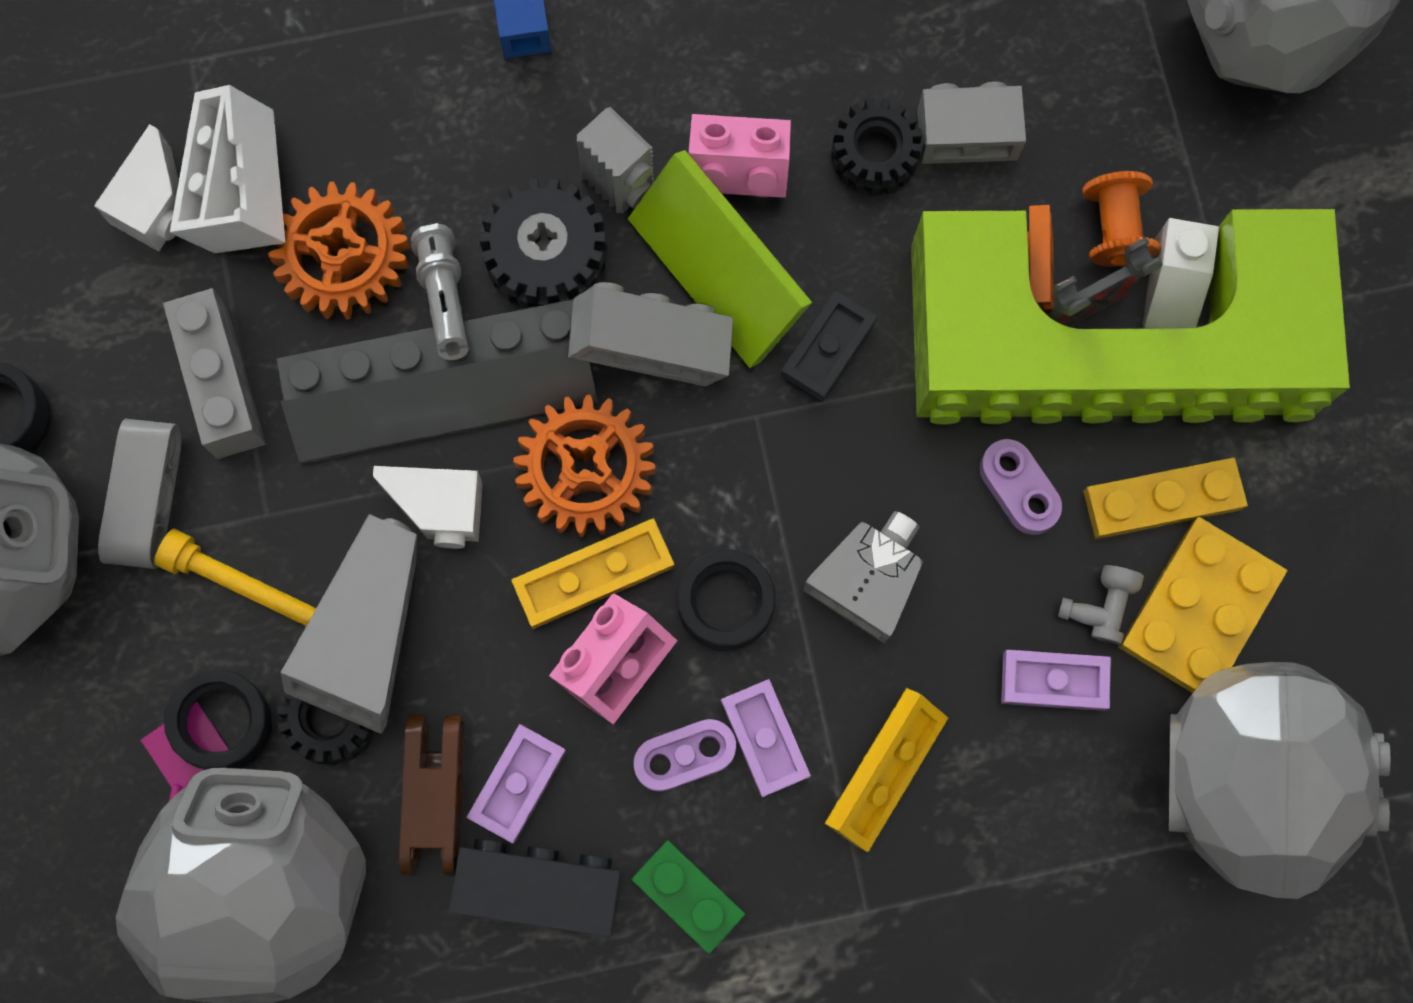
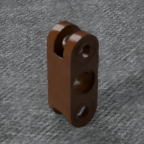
M420 714L408 715L404 744L399 867L402 875L414 874L417 859L419 860L420 849H441L440 859L443 861L444 875L455 876L461 836L465 745L463 715L445 716L442 751H428L427 716Z

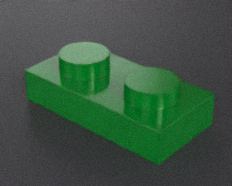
M668 840L631 879L708 954L712 952L745 915L736 904Z

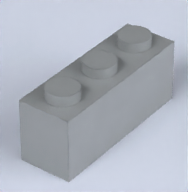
M606 282L594 284L591 288L573 299L568 358L701 386H708L729 376L733 317L715 313V309L712 306L705 304L677 305L670 303V298L662 294L647 293L638 296L623 292L624 288L618 284Z
M213 288L164 302L163 306L202 446L218 460L266 445L227 306Z

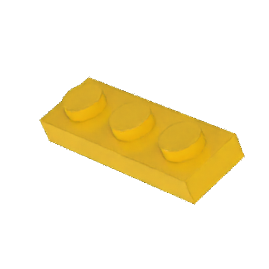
M1235 457L1089 486L1083 491L1095 540L1190 521L1198 516L1205 518L1240 511L1248 506Z
M653 518L513 578L511 581L532 629H535L675 567Z
M906 688L825 824L854 846L868 853L948 720V717L923 695Z

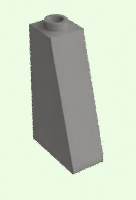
M370 514L368 515L281 671L284 693L380 734L383 733L387 725L417 561V534L413 533L404 523L391 518L382 520Z

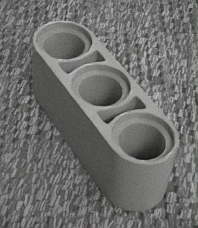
M126 418L122 421L117 435L99 534L98 554L102 563L150 569L158 567L154 564V559L159 545L167 534L181 453L182 434L179 424Z

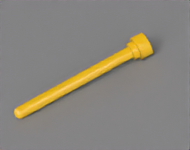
M175 528L166 534L159 545L154 564L172 574L179 572L188 574L192 571L304 626H307L316 610L315 607L201 553V547L194 544L195 539Z

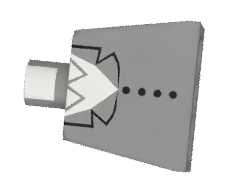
M897 511L892 513L881 532L867 523L861 522L810 575L803 591L885 644L896 628L923 563L918 556L907 550V547L920 529L919 525L908 516Z

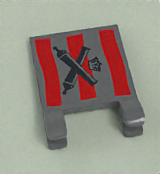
M1144 237L1125 248V267L1078 292L1075 285L1077 280L1075 276H1071L1055 285L1053 288L1055 306L1048 316L1064 326L1073 327L1126 298L1140 277H1144L1161 268L1163 263L1159 257L1153 259L1147 249L1149 241Z

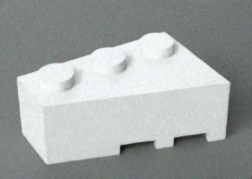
M231 85L195 92L170 233L215 254L285 243L273 109Z

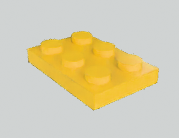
M1198 516L1190 524L1118 648L1193 693L1206 677L1233 666L1288 570Z

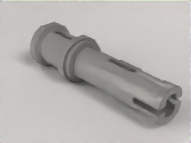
M435 223L419 227L413 232L411 236V249L419 260L416 267L417 281L427 290L438 354L445 360H457L464 357L468 352L462 307L457 290V283L461 278V265L453 256V250L456 246L453 231L446 225ZM430 238L434 239L436 250H431Z

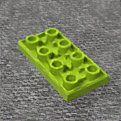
M683 150L675 153L628 217V220L697 304L712 306L715 309V313L733 317L731 346L747 366L751 368L762 362L812 302L687 151Z

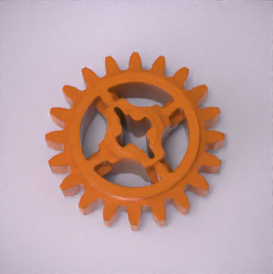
M334 181L329 182L327 196L321 197L314 187H310L309 197L311 202L309 204H304L296 198L291 199L297 214L295 216L283 214L284 228L286 229L284 231L285 243L276 244L280 248L268 253L272 263L280 266L273 274L279 284H287L284 291L289 299L292 301L301 297L300 304L308 313L319 303L320 312L325 319H329L333 314L334 308L339 306L346 320L351 318L352 306L354 304H359L366 314L371 313L369 298L372 296L387 303L389 299L383 286L388 284L393 287H401L402 283L394 269L402 270L409 268L406 256L399 252L410 248L407 236L400 235L405 230L401 217H392L395 211L391 202L387 200L378 205V196L372 188L360 198L355 182H351L346 188L345 194L340 195ZM358 220L369 225L377 233L378 247L368 245L365 238L358 236L356 230ZM328 222L325 226L318 228L322 224ZM342 245H347L348 249L342 248ZM338 252L337 256H333L331 253ZM303 254L312 256L315 262L321 264V269L324 272L322 282L314 279L304 271L302 263ZM360 272H364V273L361 274L359 277H357V278H355V279H353V280H351V281H348V280L351 279L355 274L360 273Z
M591 395L585 396L581 409H576L573 401L568 396L564 398V413L558 414L553 407L547 405L545 406L548 419L546 424L535 419L528 421L536 437L523 436L518 438L520 447L529 454L514 457L513 462L516 468L528 472L518 476L515 481L519 489L533 488L523 499L527 508L543 504L537 515L541 523L548 521L553 515H557L556 528L559 533H563L570 522H575L579 537H584L588 523L593 522L601 535H605V520L607 518H612L615 523L623 527L625 525L623 508L626 507L636 513L641 511V505L634 494H651V485L641 479V477L651 476L656 473L655 464L642 460L654 453L653 444L649 442L637 443L645 435V426L638 424L627 428L631 420V411L628 408L614 417L612 416L613 403L609 398L602 404L600 410H595ZM578 430H595L600 432L598 435L594 434L592 437L582 440L573 439L569 436L564 437ZM617 443L622 448L627 459L626 471L622 481L612 475V470L607 465L608 459L611 456L610 451ZM549 451L556 455L562 464L559 481L553 489L548 486L544 477V464ZM593 458L596 473L583 469L577 474L574 459L576 461L579 459L586 463ZM596 492L607 496L591 503L569 501L573 496L577 497L580 493Z

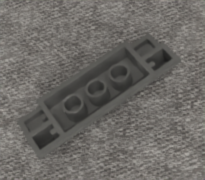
M573 300L464 321L468 352L464 357L457 360H445L439 356L433 327L276 358L283 394V401L280 402L299 463L302 465L546 415L545 406L550 405L557 413L565 411L564 398L568 396L573 401L576 409L582 408L586 395H591L594 406L598 405L590 362L568 358Z

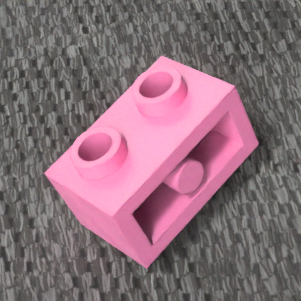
M692 114L689 155L722 194L786 198L791 120Z
M613 593L606 603L596 611L592 621L572 647L564 652L560 662L549 676L579 702L614 724L678 640L647 612Z

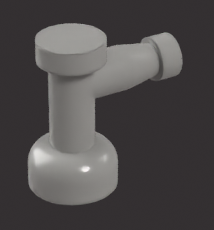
M1104 565L1101 583L1108 589L1104 608L1091 604L1074 603L1072 599L1063 597L1058 617L1067 620L1071 618L1080 623L1093 626L1092 638L1121 645L1124 634L1119 631L1129 594H1135L1141 589L1144 575L1127 568Z

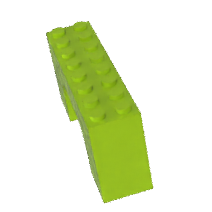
M1335 209L1231 210L1219 225L1213 276L1207 292L1208 324L1197 328L1076 329L1064 326L1047 316L1035 301L1030 287L1026 211H923L911 245L917 417H930L931 423L953 424L960 422L961 417H981L982 423L1002 424L1011 421V417H1031L1033 423L1049 424L1061 421L1062 416H1081L1082 422L1085 423L1109 422L1113 419V416H1132V421L1136 423L1158 422L1163 420V416H1182L1184 422L1200 423L1214 419V415H1233V421L1255 422L1264 419V415H1283V420L1286 422H1303L1314 419L1318 412L1325 407L1331 406L1332 401L1350 388Z

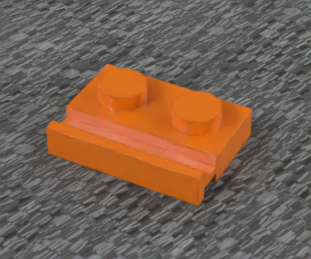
M1050 205L1029 206V231L1027 232L1028 261H1030L1029 280L1035 301L1048 316L1054 307L1053 224Z

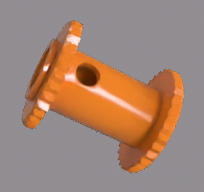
M1137 171L1113 172L1093 178L1084 185L1082 189L1084 198L1099 202L1103 243L1097 245V247H1094L1089 252L1090 260L1093 263L1105 267L1126 266L1125 248L1144 238L1139 196L1144 195L1153 187V180L1147 174ZM1147 237L1149 241L1147 249L1150 256L1154 258L1161 249L1160 243L1157 240H1153V238L1149 239Z

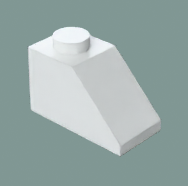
M149 124L94 206L109 224L151 248L160 251L166 240L169 241L176 236L170 233L179 179L172 149L157 128Z
M1173 218L1167 220L1154 239L1159 241L1161 249L1153 259L1159 257L1163 265L1149 275L1142 329L1197 327L1213 276L1219 226Z
M374 466L373 477L382 489L427 539H434L435 546L459 549L465 547V541L479 542L483 481L478 471Z

